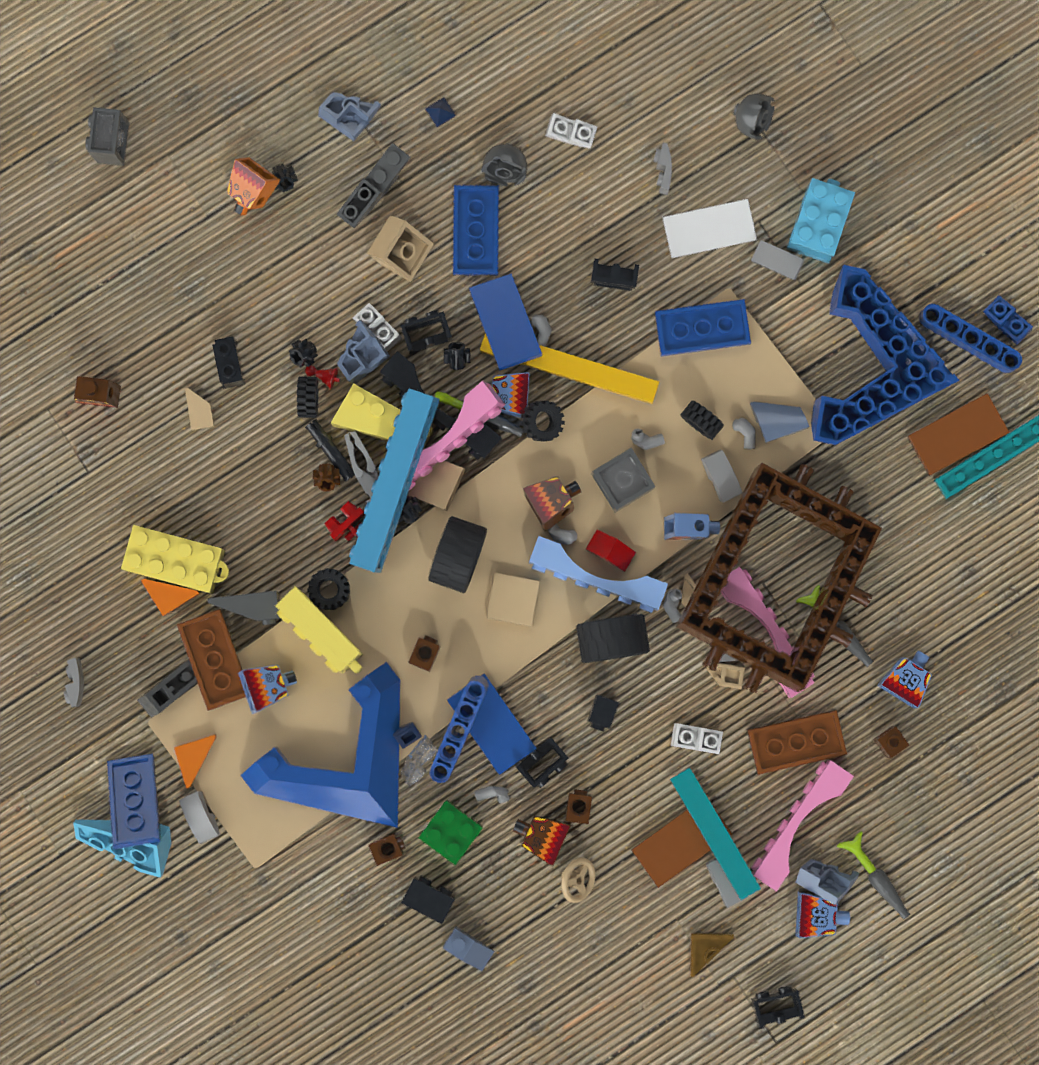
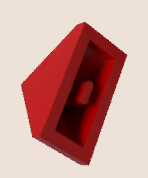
M596 530L586 547V550L623 572L626 571L636 554L634 550L619 539L600 530Z

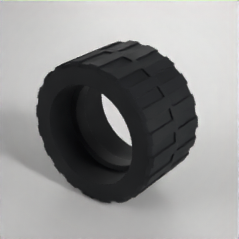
M451 516L448 519L436 550L428 580L465 593L477 565L486 538L487 528Z
M643 614L606 618L576 625L582 663L624 658L650 652L645 615Z

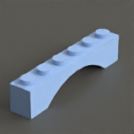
M538 536L529 563L533 565L532 569L545 573V570L554 572L553 577L564 581L567 578L576 580L575 585L588 589V586L597 588V593L607 597L611 593L619 596L618 601L631 605V602L640 604V609L650 613L653 612V609L659 610L668 583L649 576L627 581H613L596 577L576 565L566 554L560 543Z

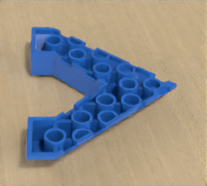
M848 265L842 266L832 293L829 314L851 319L886 372L845 400L821 396L816 399L811 418L813 441L837 445L960 381L955 374H952L944 365L945 362L935 350L926 344V340L906 316L896 309L891 303L892 300L883 289L873 282L870 278L871 275L866 269Z
M385 662L348 689L362 707L354 773L291 765L279 748L274 747L240 775L254 794L398 828L399 743L393 734L399 729L400 724L399 677L389 664Z

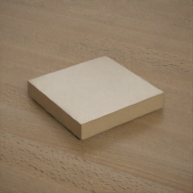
M443 461L435 464L430 474L420 477L415 481L416 485L409 490L408 496L416 497L420 501L448 511L465 469Z
M495 573L486 618L531 626L540 581Z

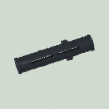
M317 419L313 420L312 424L310 422L305 427L306 430L309 431L317 442L316 446L318 449L321 448L334 467L340 469V475L344 481H349L350 478L352 479L355 476L352 467L333 443L332 436L330 434L327 435Z

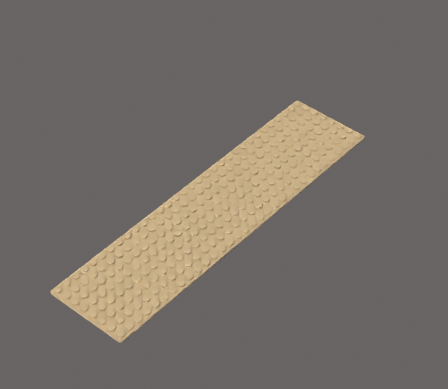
M725 289L707 304L739 299L731 289ZM747 309L751 338L750 345L661 357L659 340H657L620 368V370L659 381L653 404L594 387L561 412L564 414L562 420L565 421V425H561L564 429L558 433L559 436L557 438H553L554 440L541 442L527 437L456 490L448 511L434 507L393 537L381 573H374L358 566L346 572L344 576L350 585V594L348 595L347 602L336 610L319 609L363 653L357 660L362 666L359 673H354L350 668L345 673H340L339 671L334 673L325 664L328 659L324 655L318 656L309 647L311 642L307 638L305 640L301 639L292 630L295 626L291 622L288 624L282 620L239 652L237 656L243 670L278 665L281 674L293 670L296 675L297 684L286 687L288 691L287 697L255 714L251 713L246 697L208 711L197 684L148 721L150 728L178 766L179 763L174 747L216 734L217 738L192 785L197 791L203 792L206 804L254 868L263 865L332 812L254 794L240 775L274 747L279 748L291 765L354 773L362 707L348 689L366 675L387 662L400 679L399 728L404 724L413 722L422 735L420 739L404 749L399 744V761H401L450 724L455 711L447 699L465 687L472 677L481 676L485 673L494 688H498L576 629L577 624L584 623L618 597L611 593L609 597L596 592L597 588L588 586V589L575 585L576 580L567 578L566 581L553 577L554 572L545 570V573L532 569L533 565L529 563L538 536L552 541L553 539L548 531L545 532L526 500L523 491L524 487L553 477H559L564 486L576 481L582 493L571 498L574 504V511L558 522L557 525L563 530H574L577 533V540L569 545L561 544L562 548L576 565L596 577L613 581L634 580L649 574L692 541L664 540V517L674 513L708 514L709 520L719 521L735 509L742 494L724 503L719 501L713 482L708 479L701 461L702 458L720 449L723 450L743 492L754 469L759 464L764 463L783 473L822 443L813 441L811 418L814 401L816 400ZM691 400L698 402L708 411H711L724 424L713 440L697 432L695 428L691 427L680 416ZM761 402L800 407L810 427L766 443L750 403ZM745 418L755 428V449H744V435L740 431H735L732 427L735 419ZM547 422L545 425L539 428V430H546L549 426V422ZM635 429H641L649 437L662 433L665 444L644 450L633 443L631 440L632 432ZM632 447L656 487L615 513L591 473ZM451 516L487 528L486 538L477 565L465 593L428 580L436 550L448 519ZM596 530L619 539L636 552L625 572L586 550ZM495 573L540 581L531 626L486 618ZM333 582L320 593L325 598H333L337 594L338 587ZM425 635L438 640L436 645L441 647L430 672L408 663L418 638L424 639ZM424 646L419 650V656L422 659H428L432 655V650L428 646Z

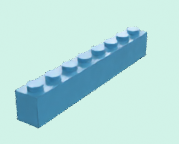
M408 389V392L404 393L401 400V412L394 420L395 430L393 436L389 437L386 444L387 454L379 465L380 474L378 480H375L372 485L371 492L373 495L371 501L365 506V518L357 530L358 539L356 545H353L350 550L349 557L351 560L349 564L374 573H381L440 399L412 389Z

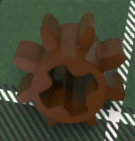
M320 464L318 470H313L314 486H318L322 491L334 490L335 485H340V469H335L332 464Z

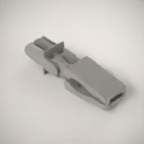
M355 431L348 432L344 437L352 468L365 493L370 497V500L365 501L367 504L371 501L373 495L371 489L374 481L378 480V472ZM351 436L355 440L356 447L366 458L367 472H364L357 465L355 447L351 442Z

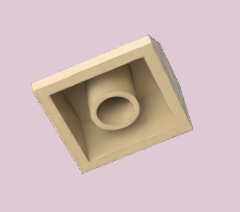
M390 215L367 254L382 266L411 282L434 243L407 221Z

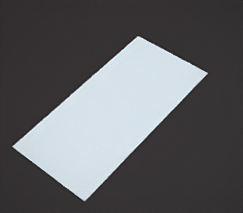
M748 199L663 217L672 258L757 240Z

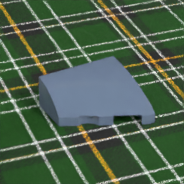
M332 92L319 106L318 116L352 141H355L381 107V103L378 101H374V104L360 101L359 97H346L341 93Z
M362 320L356 323L358 327L352 339L348 340L346 350L337 363L348 382L355 384L390 357L377 337Z
M761 402L750 403L766 443L810 427L800 407Z
M810 859L800 868L795 883L836 905L853 886L859 873L856 871H852L851 875L841 873L838 870V866L826 865L820 861Z

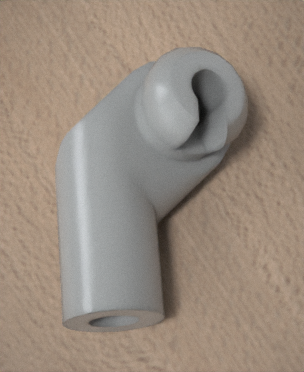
M536 314L532 317L531 323L539 331L537 337L538 344L546 347L552 329L544 315Z
M745 418L735 419L732 427L735 431H740L744 435V449H755V428Z
M635 429L632 432L631 440L635 445L644 450L665 444L662 433L649 437L641 429Z
M557 524L548 530L553 541L569 545L577 540V533L574 530L560 529Z
M676 588L667 592L663 603V608L673 624L679 621L681 617L677 606L682 598V592Z
M488 786L475 790L477 801L496 796L498 803L510 800L509 791L504 787Z

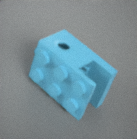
M812 178L807 186L787 250L830 263L832 256L834 257L855 192L839 187L840 182L834 179H827V182Z

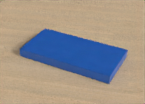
M454 185L453 275L498 276L499 186Z
M512 274L469 288L499 371L542 356Z
M745 299L655 311L661 357L751 344Z
M483 673L481 676L486 678L489 687L470 734L500 775L537 748L485 673ZM471 685L473 691L477 693L482 692L480 685ZM465 687L447 699L454 711ZM463 705L465 712L473 713V708L470 705Z
M153 753L107 761L113 848L119 849L161 842Z

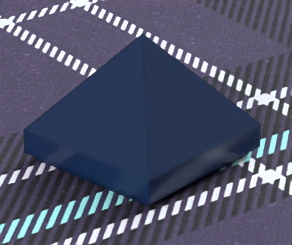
M444 97L425 108L437 128L456 116Z
M413 722L402 725L393 734L403 749L422 737Z

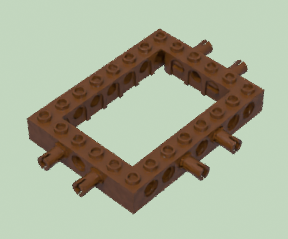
M764 463L759 464L754 469L676 625L682 631L710 645L711 649L702 664L705 668L710 666L709 670L716 671L723 654H727L749 666L752 670L743 687L746 690L750 688L749 691L752 693H757L764 676H768L796 692L804 690L829 638L846 648L851 643L850 639H853V634L836 626L848 599L850 598L866 608L870 603L869 599H872L873 596L856 587L855 584L882 527L846 508L854 493L851 489L847 491L848 487L840 486L834 501L806 487L814 470L811 467L807 470L808 466L805 464L800 465L794 480ZM767 500L844 541L790 656L783 651L778 652L765 645L766 642L762 640L758 641L748 636L744 630H737L724 623L725 620L722 618H708L713 607L717 606L719 602L717 599L721 590L728 584L727 578L732 568L737 565V558L742 548L747 545V538L752 528L757 525V518L762 508L767 505Z

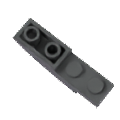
M392 143L368 176L362 179L336 215L355 228L399 177L398 174L411 157Z

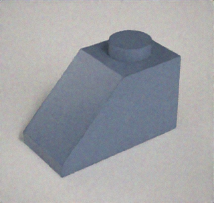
M455 926L443 945L444 950L481 971L495 952L457 926Z

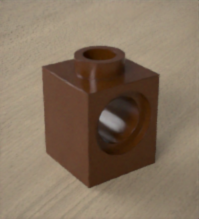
M426 635L424 639L418 638L408 663L430 672L441 648L439 645H436L438 640ZM424 646H428L432 650V655L428 659H422L419 656V650Z
M896 726L889 727L873 739L884 756L890 759L909 746V743Z
M574 789V793H569L565 821L589 824L592 796L587 795L588 791ZM583 800L586 806L583 812L577 813L573 810L572 805L574 801Z
M395 833L368 845L377 866L403 856L402 850L406 849L402 837H397ZM385 842H390L394 845L395 851L393 854L386 855L383 853L382 845Z

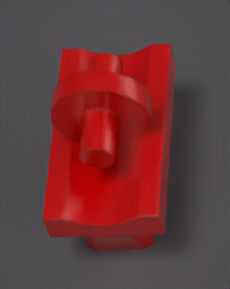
M348 501L340 509L348 517L342 524L334 516L324 523L331 533L330 536L335 541L348 530L350 532L344 537L348 542L355 536L358 538L357 530L362 522L355 527L353 525L365 514L360 507L357 508Z

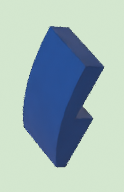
M1000 295L983 311L992 323L1016 345L1033 329L1030 323L1016 313V308Z

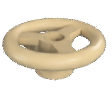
M584 857L574 859L562 873L561 889L564 897L569 902L578 903L583 901L594 887L595 868L589 859ZM587 869H588L589 878H588V883H587V885H586V887H585V886H584V880H585L584 876H585L586 871H587ZM568 887L576 888L579 895H571Z

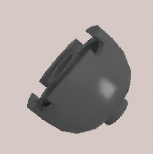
M755 93L746 96L740 103H737L733 114L738 130L749 138L755 140L762 139L764 136L760 134L763 129L768 131L773 119L775 107L771 106V101H774V98L765 94Z
M500 144L492 147L486 153L481 171L485 173V178L493 184L508 186L507 182H515L514 186L524 182L526 178L527 160L524 153L512 144Z

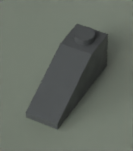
M278 591L208 598L209 604L258 622L262 621L263 625L276 624V620L281 619L277 615L279 609L275 606L280 601Z
M190 660L185 661L137 699L151 718L161 713L197 683Z

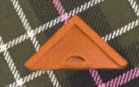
M147 579L141 580L162 616H166L200 594L197 590Z
M216 734L174 747L186 788L192 786L196 775L200 771L217 738Z

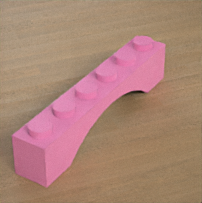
M482 381L466 394L458 419L450 431L441 440L422 451L410 489L416 485L415 481L420 477L430 474L435 464L445 461L455 447L459 448L467 442L466 438L479 432L488 419H493L501 413V408L505 404L490 384Z
M738 567L730 572L727 578L729 582L721 590L725 600L738 605L756 617L767 630L775 650L778 652L783 651L790 656L793 649L787 641L790 637L783 627H778L775 622L777 616L770 607L767 609L762 602L765 598L758 588L754 589L750 581H752V578L748 571ZM812 674L806 688L815 683L812 679L815 677L814 674ZM779 683L788 698H792L802 692H796Z
M827 760L826 763L822 762L815 771L818 774L813 782L809 781L802 791L805 793L800 801L796 800L790 808L792 814L788 820H782L777 828V831H779L775 839L771 838L764 847V850H766L762 858L758 857L751 867L753 876L776 892L789 874L790 846L794 833L801 821L819 804L831 798L841 796L854 777L831 760Z

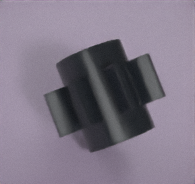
M282 163L273 167L272 174L280 179L275 190L279 188V190L285 193V191L294 189V182L298 181L293 166L288 168Z
M298 339L292 343L293 348L289 350L290 359L295 365L301 368L304 365L309 367L315 363L314 358L318 354L316 346L307 339L303 341Z
M453 342L448 345V349H444V364H449L451 369L461 370L466 367V363H471L470 348H465L464 343Z
M407 496L399 522L404 520L406 523H413L420 517L422 508L416 497L411 499Z

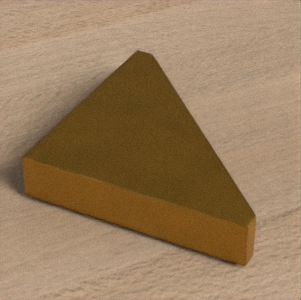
M691 933L690 977H694L734 939V934Z

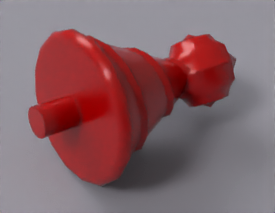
M313 365L305 368L307 376L318 377L329 389H332L335 382H340V378L337 377L338 368L317 370Z

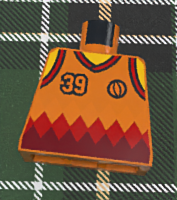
M250 157L235 159L227 189L228 195L237 200L234 211L243 216L247 214L249 209L264 207L280 179Z

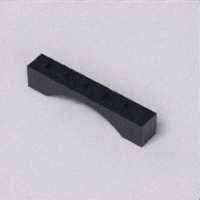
M397 351L381 369L380 374L383 376L381 380L388 387L392 388L395 386L400 390V397H403L404 393L408 392V389L425 394L417 378L415 365ZM437 408L433 424L441 431L445 429L450 431L457 419ZM484 423V427L479 432L472 433L466 438L467 442L464 445L470 449L468 453L476 460L481 458L485 461L500 444L502 437Z

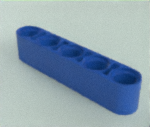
M930 304L920 312L919 321L925 328L1001 372L1011 373L1020 367L1022 356L1018 351L941 306ZM927 311H932L933 313H935V321H931L927 318ZM947 322L954 324L955 332H949L946 329ZM966 334L974 336V344L966 341ZM986 345L994 348V355L986 353ZM1006 356L1014 360L1013 367L1005 363Z
M483 676L472 677L463 691L430 769V776L435 782L443 783L447 781L455 768L488 691L489 684ZM471 685H480L482 692L477 693L473 691ZM463 705H470L473 708V713L465 712ZM454 726H462L465 732H456ZM450 745L454 747L456 753L451 754L447 752L445 746ZM437 766L445 767L447 773H440L437 770Z

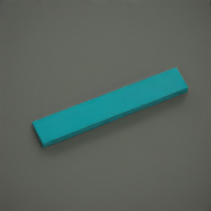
M1039 415L936 478L934 482L945 499L1039 442Z
M691 768L671 778L673 786L740 900L760 890L761 887Z

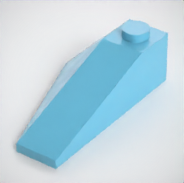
M75 819L73 822L77 840L99 851L105 849L115 855L114 859L120 862L124 859L134 864L133 869L160 878L163 876L171 846L169 826L159 824L161 842L114 849L111 820Z

